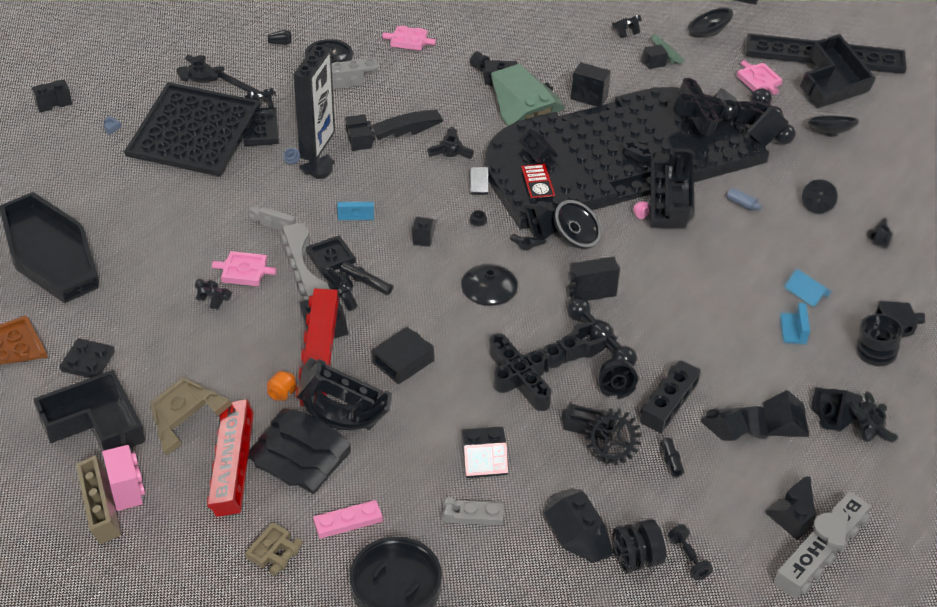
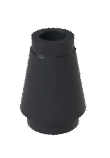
M286 29L268 34L267 36L269 44L288 45V43L292 42L291 32Z

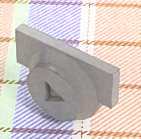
M832 509L831 513L818 515L814 522L816 534L821 539L828 541L827 545L844 549L849 513Z

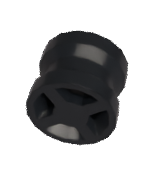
M476 51L471 56L470 65L484 71L485 60H490V58Z
M879 228L873 240V245H881L884 249H888L894 233L885 232L884 229Z

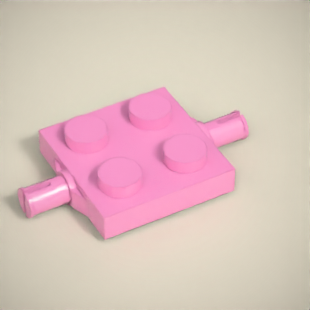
M397 26L394 33L383 32L382 36L383 39L391 40L390 47L421 51L422 47L426 44L434 46L436 44V39L427 38L428 30L422 28Z
M746 60L741 62V66L744 69L737 71V77L753 92L764 88L772 92L773 95L778 94L779 89L776 87L782 85V79L766 64L751 65Z
M230 251L228 258L224 262H212L213 269H223L221 275L223 283L259 286L261 278L265 274L276 275L277 271L276 267H266L267 255Z

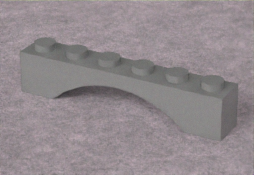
M305 223L283 226V234H280L282 245H286L285 253L287 257H290L291 270H295V281L300 283L298 284L300 295L304 294L303 301L309 300V296H313L314 288L329 289L328 283L315 277L303 262L306 247L309 246V234Z

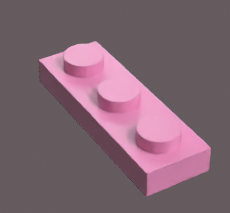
M373 500L313 516V522L318 537L321 539L383 522V516L377 501Z

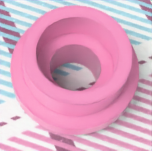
M642 201L635 204L633 212L636 217L644 219L649 214V203Z

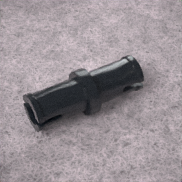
M664 438L662 442L660 441V446L664 453V461L668 464L672 477H681L685 470L680 462V453L676 451L671 438Z

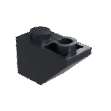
M727 407L718 410V408L708 410L706 412L707 415L700 419L722 441H735L749 432L740 409Z

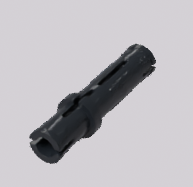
M344 261L341 265L340 271L346 272L355 281H361L387 296L391 294L393 290L392 284L366 272L363 267H357L348 261Z

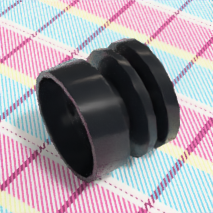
M872 314L864 318L860 325L856 346L857 355L860 359L874 366H885L893 363L897 359L902 339L903 328L901 323L892 316L885 314Z
M649 518L637 521L635 527L632 524H626L624 527L617 526L613 529L615 554L620 567L625 573H631L634 570L639 571L643 569L644 564L646 567L651 568L665 563V542L660 527L654 519Z

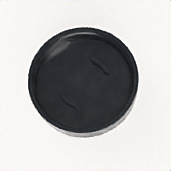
M387 537L376 540L358 553L351 566L350 588L352 598L357 607H434L441 593L442 571L438 558L426 545L411 538Z

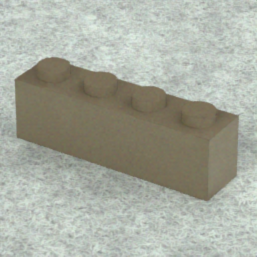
M96 455L77 463L76 468L90 532L100 544L121 536L107 469Z

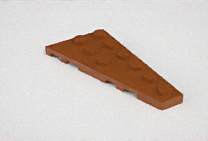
M26 315L0 324V365L48 358L47 352Z

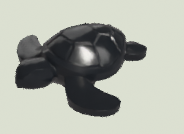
M200 55L191 59V65L188 67H178L176 71L183 81H188L189 78L194 82L205 83L218 79L219 73L223 72L225 67L207 65L203 62L206 60V57Z
M869 391L864 394L866 401L860 406L855 401L850 403V407L858 418V424L862 430L861 438L865 442L871 441L875 435L888 442H895L898 439L897 434L885 429L886 415L884 412L887 411V406L883 403L877 406L874 403V397Z

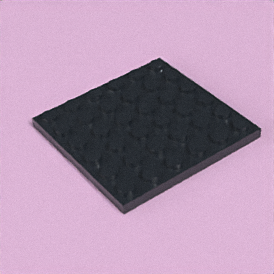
M167 82L125 149V156L221 177L261 107V103L258 100Z

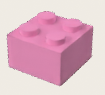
M129 445L102 451L116 510L119 511L142 505L141 496L145 495V491L141 482L140 470L138 466H135L138 465L135 452L130 453Z

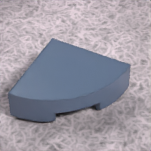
M111 116L105 119L104 129L108 135L122 127L121 122Z

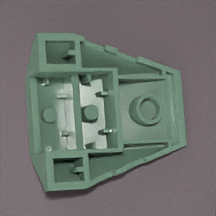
M520 64L491 73L494 90L497 94V103L500 106V115L507 126L519 120H524L527 115L550 107L551 113L565 109L558 95Z

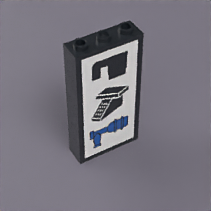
M314 45L293 74L300 159L313 161L320 156L335 133L331 48L322 45Z

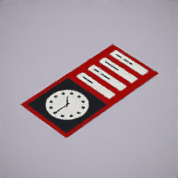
M545 164L521 166L531 198L555 196Z

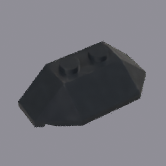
M570 488L553 494L544 511V517L562 547L577 556L586 558L591 563L613 556L605 524L585 492Z

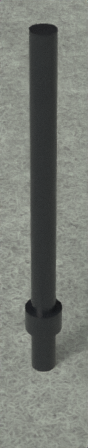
M188 54L185 59L191 63L193 56ZM224 72L219 73V78L249 93L257 91V94L261 93V91Z

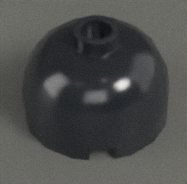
M622 358L607 360L601 365L597 376L601 392L609 398L610 396H617L616 399H622L632 394L639 380L635 367L628 360Z

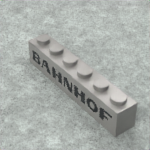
M848 492L834 508V510L849 513L844 549L827 545L828 541L821 539L814 530L777 571L774 585L796 600L802 593L806 595L812 586L811 582L814 579L817 581L824 573V567L826 565L830 567L836 559L837 552L842 553L848 545L847 541L850 538L853 540L860 530L859 527L861 525L865 526L871 518L869 511L872 505L853 493Z

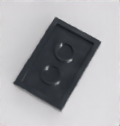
M277 107L259 108L244 135V146L279 144Z

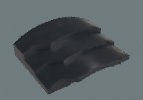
M282 409L270 422L271 426L249 450L248 459L254 462L256 468L277 477L287 485H298L314 494L351 453V444L336 430L315 417L293 409Z

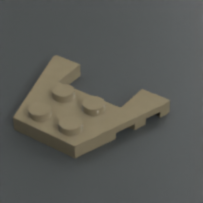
M182 377L150 402L154 421L158 428V436L162 443V451L168 456L182 445L172 431L200 408L207 404L218 416L232 405L230 400Z

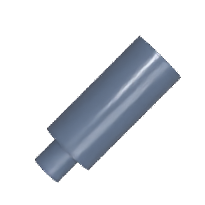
M733 187L727 194V199L751 211L754 209L760 211L762 205L758 203V199Z

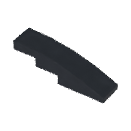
M435 109L402 114L371 126L378 140L393 133L396 138L410 131L412 135H415L444 121L438 110Z

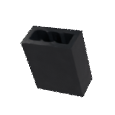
M615 257L571 263L570 272L567 273L569 284L566 286V292L568 297L570 296L571 299L582 297L587 301L617 296L620 267Z
M408 326L372 349V363L398 385L434 362L433 345L425 341L416 331H413Z

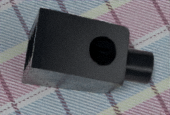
M878 302L875 314H885L897 319L903 328L902 337L912 336L917 325L925 323V314L914 313L911 304L908 302Z

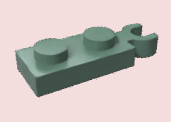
M655 33L653 34L651 39L656 45L661 44L668 53L667 59L670 62L682 64L685 61L663 38L658 37Z

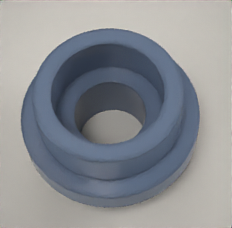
M288 148L284 151L283 159L287 164H295L300 159V152L297 149Z

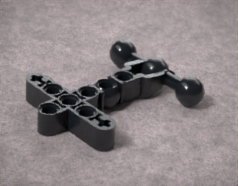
M684 78L678 91L673 111L682 116H690L700 133L712 136L721 119L726 121L734 119L735 122L753 125L772 106L770 104L772 96L768 90L760 88L751 95V102H735L729 99L723 101L720 98L705 96L694 79ZM772 106L783 115V111L781 110V108L777 106ZM787 124L775 136V140L782 145L790 144L796 136L794 127Z
M582 297L573 298L569 301L567 313L571 319L583 321L584 323L574 326L573 332L564 336L561 340H557L556 344H548L543 349L540 348L538 351H532L522 356L504 334L495 333L489 339V355L499 366L494 371V389L497 392L505 393L518 388L529 403L538 411H546L551 406L552 390L541 378L544 372H549V368H558L563 362L566 364L568 361H574L582 357L591 358L605 350V347L612 353V358L628 360L633 366L636 364L637 355L631 347L621 346L617 342L618 337L614 335L613 328L609 323L601 319L596 320L593 317L589 302ZM586 336H590L591 341L583 340Z

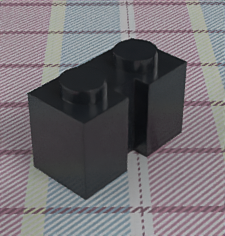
M65 79L31 87L39 113L53 110L52 107L59 106L60 108L72 105L69 87Z
M366 115L345 117L346 133L352 151L371 149L375 136L374 132L371 131L370 120L367 121Z

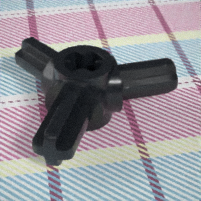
M454 127L447 129V135L444 136V140L440 141L439 145L427 149L429 157L443 153L447 157H455L460 154L471 159L474 155V150L463 146L462 142L459 141L457 129H454Z
M324 267L322 275L328 280L329 288L338 290L339 298H342L349 311L356 309L358 304L351 293L354 286L346 272L336 273L331 267Z

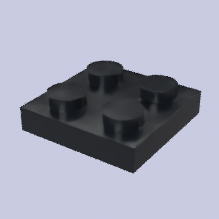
M340 235L306 247L307 254L321 274L326 266L337 270L341 268L344 261H348L351 264L356 263V257Z
M77 338L60 364L61 372L87 378L102 374L115 353V348L111 345Z

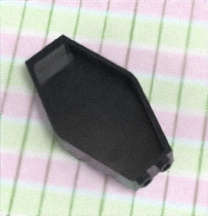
M34 192L0 205V214L12 263L18 272L63 303H67L99 288L93 258L84 228L80 222Z

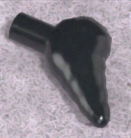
M883 218L876 225L875 229L867 231V236L869 238L874 237L879 228L884 229L885 232H891L888 227L887 218Z
M516 234L511 236V241L518 243L520 249L525 251L547 242L546 239L520 237Z

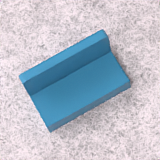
M337 202L338 220H374V202Z
M798 269L794 271L784 286L813 307L818 304L823 295L829 297L832 292Z
M798 303L796 314H780L784 343L807 344L810 333L806 303Z

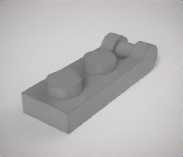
M450 497L443 499V508L445 510L442 512V520L446 523L503 526L504 503L460 501Z

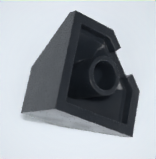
M815 387L811 408L818 415L819 423L823 429L842 431L857 418L850 407V403L855 401L860 406L863 396L848 390Z

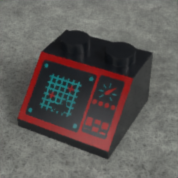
M504 427L462 429L461 448L466 478L508 475Z

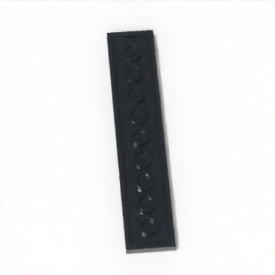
M748 33L746 56L815 64L808 54L813 43L817 40ZM849 44L869 70L906 73L905 50Z

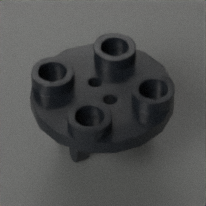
M641 15L612 23V29L618 30L620 38L627 37V26L632 29L634 35L640 33L638 22L642 21Z
M273 88L265 89L260 94H257V91L247 93L245 98L253 100L264 99V101H267L268 107H274L272 96L276 95V91Z
M812 180L805 186L802 192L803 205L813 214L828 213L835 207L838 200L836 187L827 180Z
M197 278L194 284L198 289L195 299L205 301L209 295L212 299L209 306L211 309L215 308L218 310L223 300H230L233 292L225 288H219V284L212 280L206 282Z

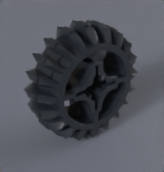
M610 408L609 415H607L605 410H602V418L595 414L594 419L597 422L592 420L588 422L593 429H585V432L591 434V436H586L585 440L592 441L591 444L587 445V449L595 448L591 455L594 456L598 452L600 454L597 459L599 462L603 457H606V465L610 463V459H613V464L617 465L618 458H620L622 464L626 463L625 455L631 460L633 455L630 451L634 453L639 451L634 447V444L641 445L642 443L640 440H636V437H641L642 433H635V430L639 429L640 425H632L636 418L633 417L629 421L627 419L630 414L629 412L621 416L622 409H618L617 413L614 414L613 408ZM613 419L619 421L613 429L600 425L606 420ZM624 425L627 426L630 432V443L621 434ZM619 428L616 435L618 441L614 440L608 446V443L610 442L611 436L608 435L609 432H611L612 434ZM597 431L601 432L600 434L605 438L603 448L600 447L597 441ZM612 445L626 448L621 453L614 454L608 452Z

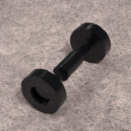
M684 524L678 525L669 531L668 539L672 544L680 542L683 544L682 549L689 560L695 563V566L690 571L694 580L706 578L712 573L713 566L708 560L701 562L697 560L698 555L690 543L685 541L690 535L689 529Z

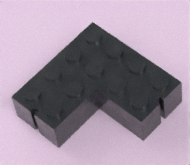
M841 34L828 37V39L824 38L813 43L808 56L818 69L806 72L800 87L807 96L810 95L809 99L818 109L869 92L876 78Z
M114 370L33 399L37 415L50 444L88 429H92L102 451L129 445V448L145 442L142 425Z

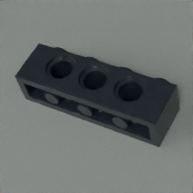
M679 360L676 366L672 365L667 378H662L658 390H654L650 395L649 402L642 405L639 412L641 414L640 423L662 434L698 385L702 369L682 360Z

